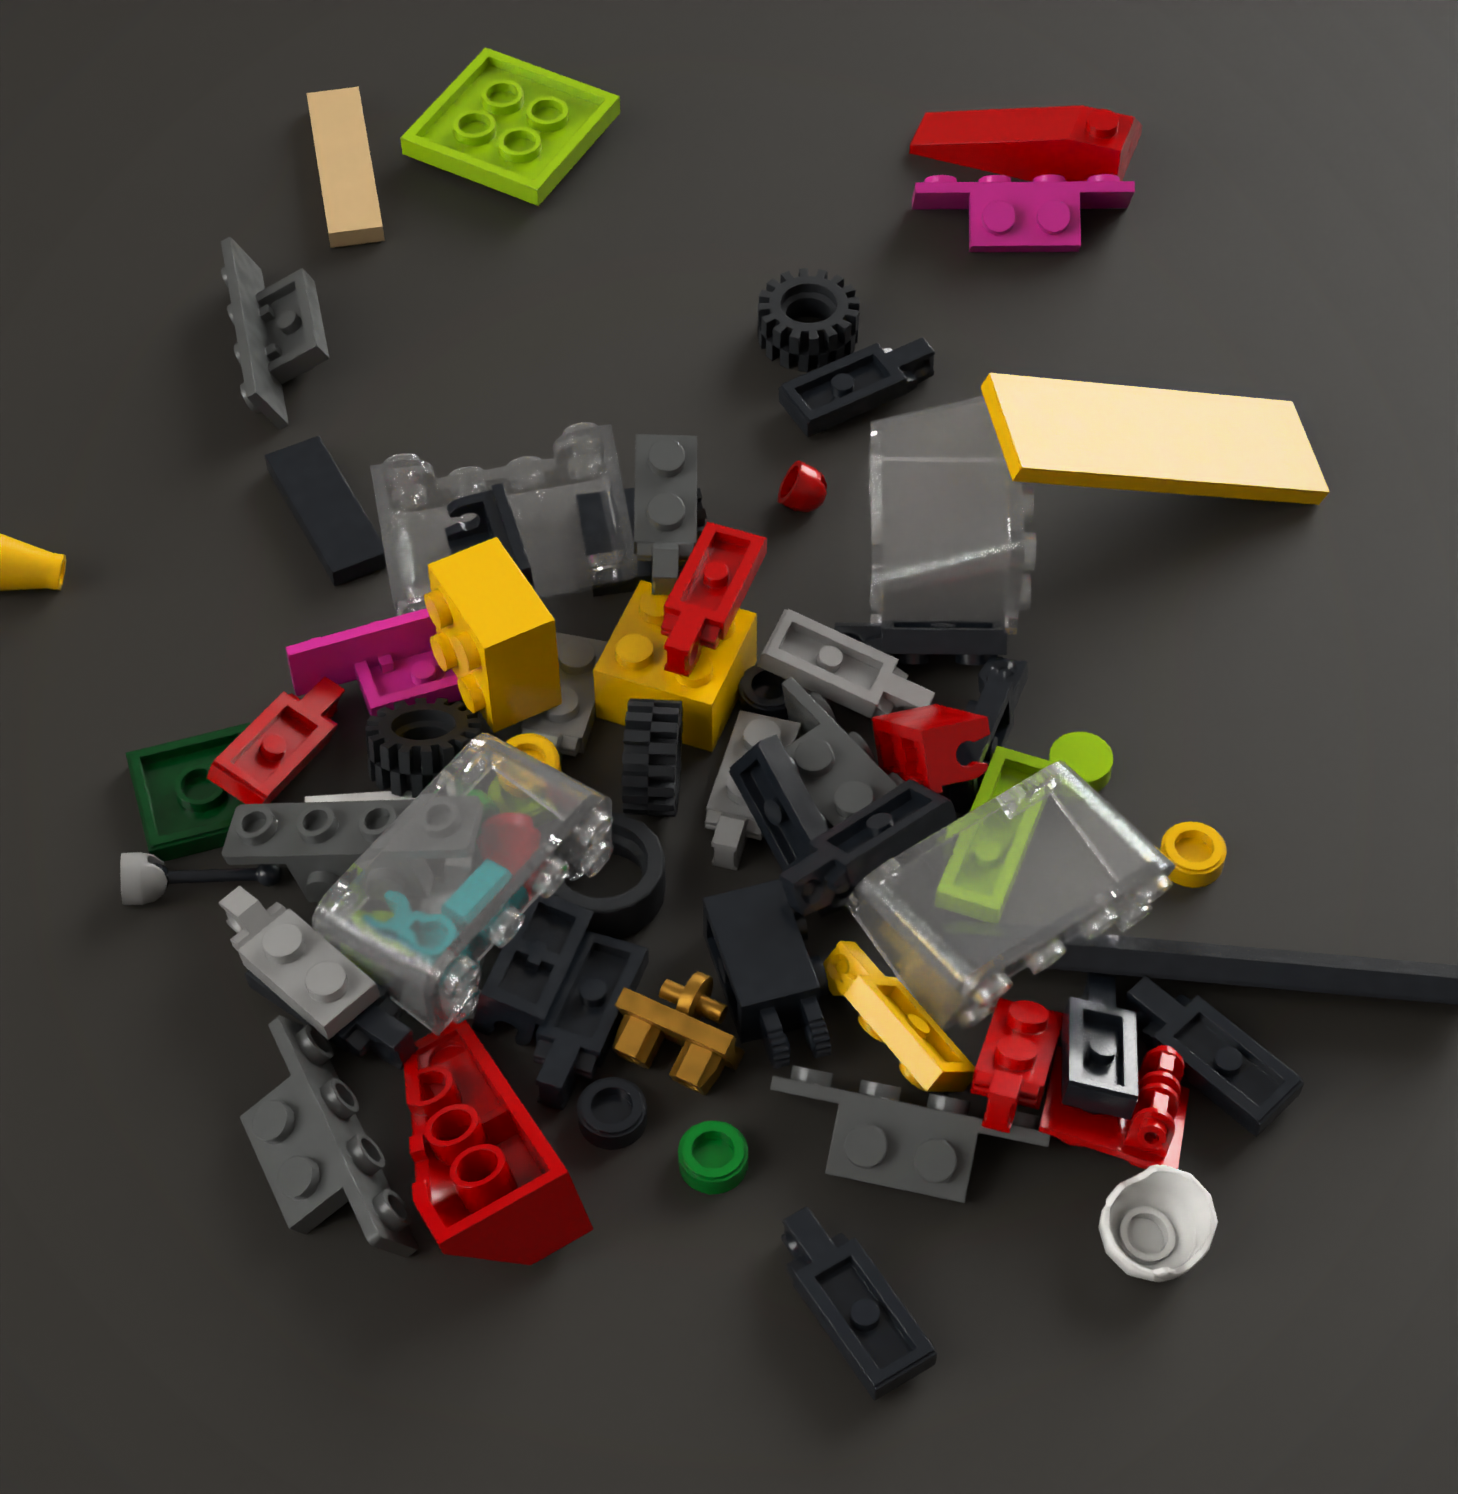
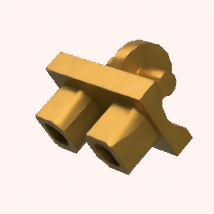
M697 971L694 973L685 986L669 979L664 981L659 997L676 1004V1009H672L625 987L615 1004L616 1008L624 1016L619 1025L612 1048L616 1054L629 1062L649 1069L664 1038L682 1046V1049L669 1075L682 1086L702 1095L708 1093L720 1076L724 1066L736 1070L745 1053L743 1049L735 1046L736 1038L733 1035L700 1021L703 1016L721 1024L728 1012V1005L710 998L713 990V977Z

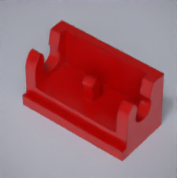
M933 704L872 717L878 764L887 775L894 772L905 782L909 779L914 780L939 794L943 793L942 786L976 779L988 769V764L980 761H971L969 764L962 766L956 758V752L960 744L965 741L976 742L990 735L987 716Z

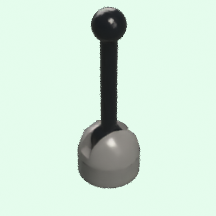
M142 852L121 853L120 860L123 905H143L155 902L164 894L169 884L258 881L263 886L271 887L279 883L282 877V870L278 864H260L257 868L169 871L165 867L164 862L154 854Z

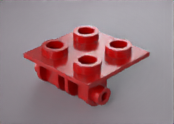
M1168 1045L1157 1046L1146 1053L1138 1071V1101L1131 1120L1107 1114H1091L1080 1108L1061 1104L1062 1047L1057 1046L1038 1131L1057 1137L1062 1142L1072 1146H1084L1124 1159L1139 1168L1147 1169L1152 1165H1166L1178 1169L1190 1091L1189 1088L1180 1086L1185 1068L1182 1056L1173 1047Z

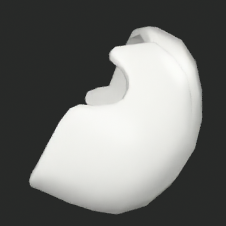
M1152 1165L1143 1172L1119 1183L1106 1198V1205L1101 1211L1098 1228L1105 1253L1127 1275L1159 1283L1180 1277L1203 1259L1210 1249L1218 1220L1211 1194L1191 1173L1166 1165Z

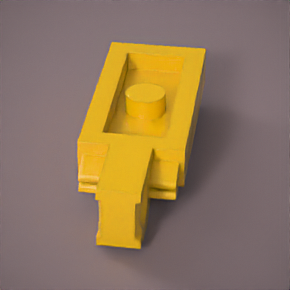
M839 941L823 962L828 987L832 995L846 997L860 1014L858 1022L861 1027L874 1039L888 1046L901 1062L899 1069L902 1075L912 1085L926 1092H963L973 1080L975 1066L897 977L885 976L856 942Z

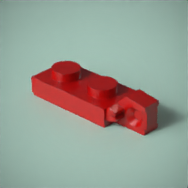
M712 522L706 523L663 606L664 620L661 625V635L668 636L664 644V650H667L665 671L689 677L700 658L702 646L715 650L720 643V639L724 640L767 554L766 537Z
M324 676L302 699L292 693L287 694L283 691L214 759L207 779L244 804L271 803L330 742L338 726L331 718L338 711L336 707L345 689Z
M998 999L974 1070L970 1093L988 1098L982 1127L1010 1133L1018 1105L1039 1110L1062 1033L1063 1013L1046 1009L1041 1004L1033 1001Z

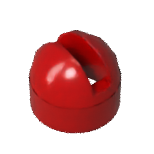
M800 460L796 461L789 468L781 483L777 498L778 503L799 512L816 510L823 505L827 495V483L824 475L816 468Z

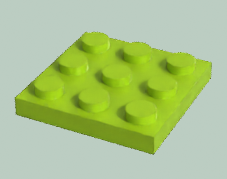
M485 47L400 137L402 154L539 206L620 114V96Z

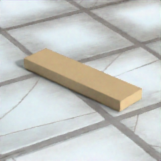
M359 87L306 93L330 248L385 241Z

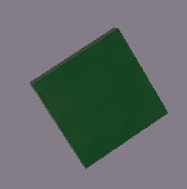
M250 722L125 753L149 854H154L165 862L224 846L234 811L237 806L244 803L208 780L207 775L214 759L251 724Z

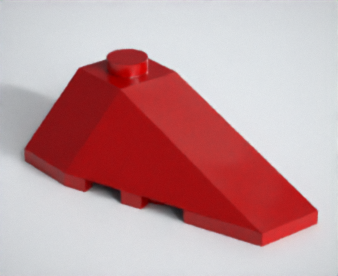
M1084 105L925 112L910 144L909 154L1033 182V179L1037 176L1048 174L1061 175L1065 177L1066 182L1087 181L1089 177L1100 174L1116 175L1120 177V181H1123L1142 134L1143 125L1133 116Z
M464 1016L415 1041L414 1044L419 1049L404 1063L406 1104L411 1112L413 1135L409 1137V1150L415 1165L416 1182L412 1183L413 1202L442 1253L532 1265L594 1230L568 1170Z

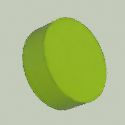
M1070 732L1059 737L1051 746L1048 760L1058 763L1054 785L1066 793L1080 796L1094 794L1102 790L1108 784L1112 772L1113 753L1110 746L1099 736L1088 732Z

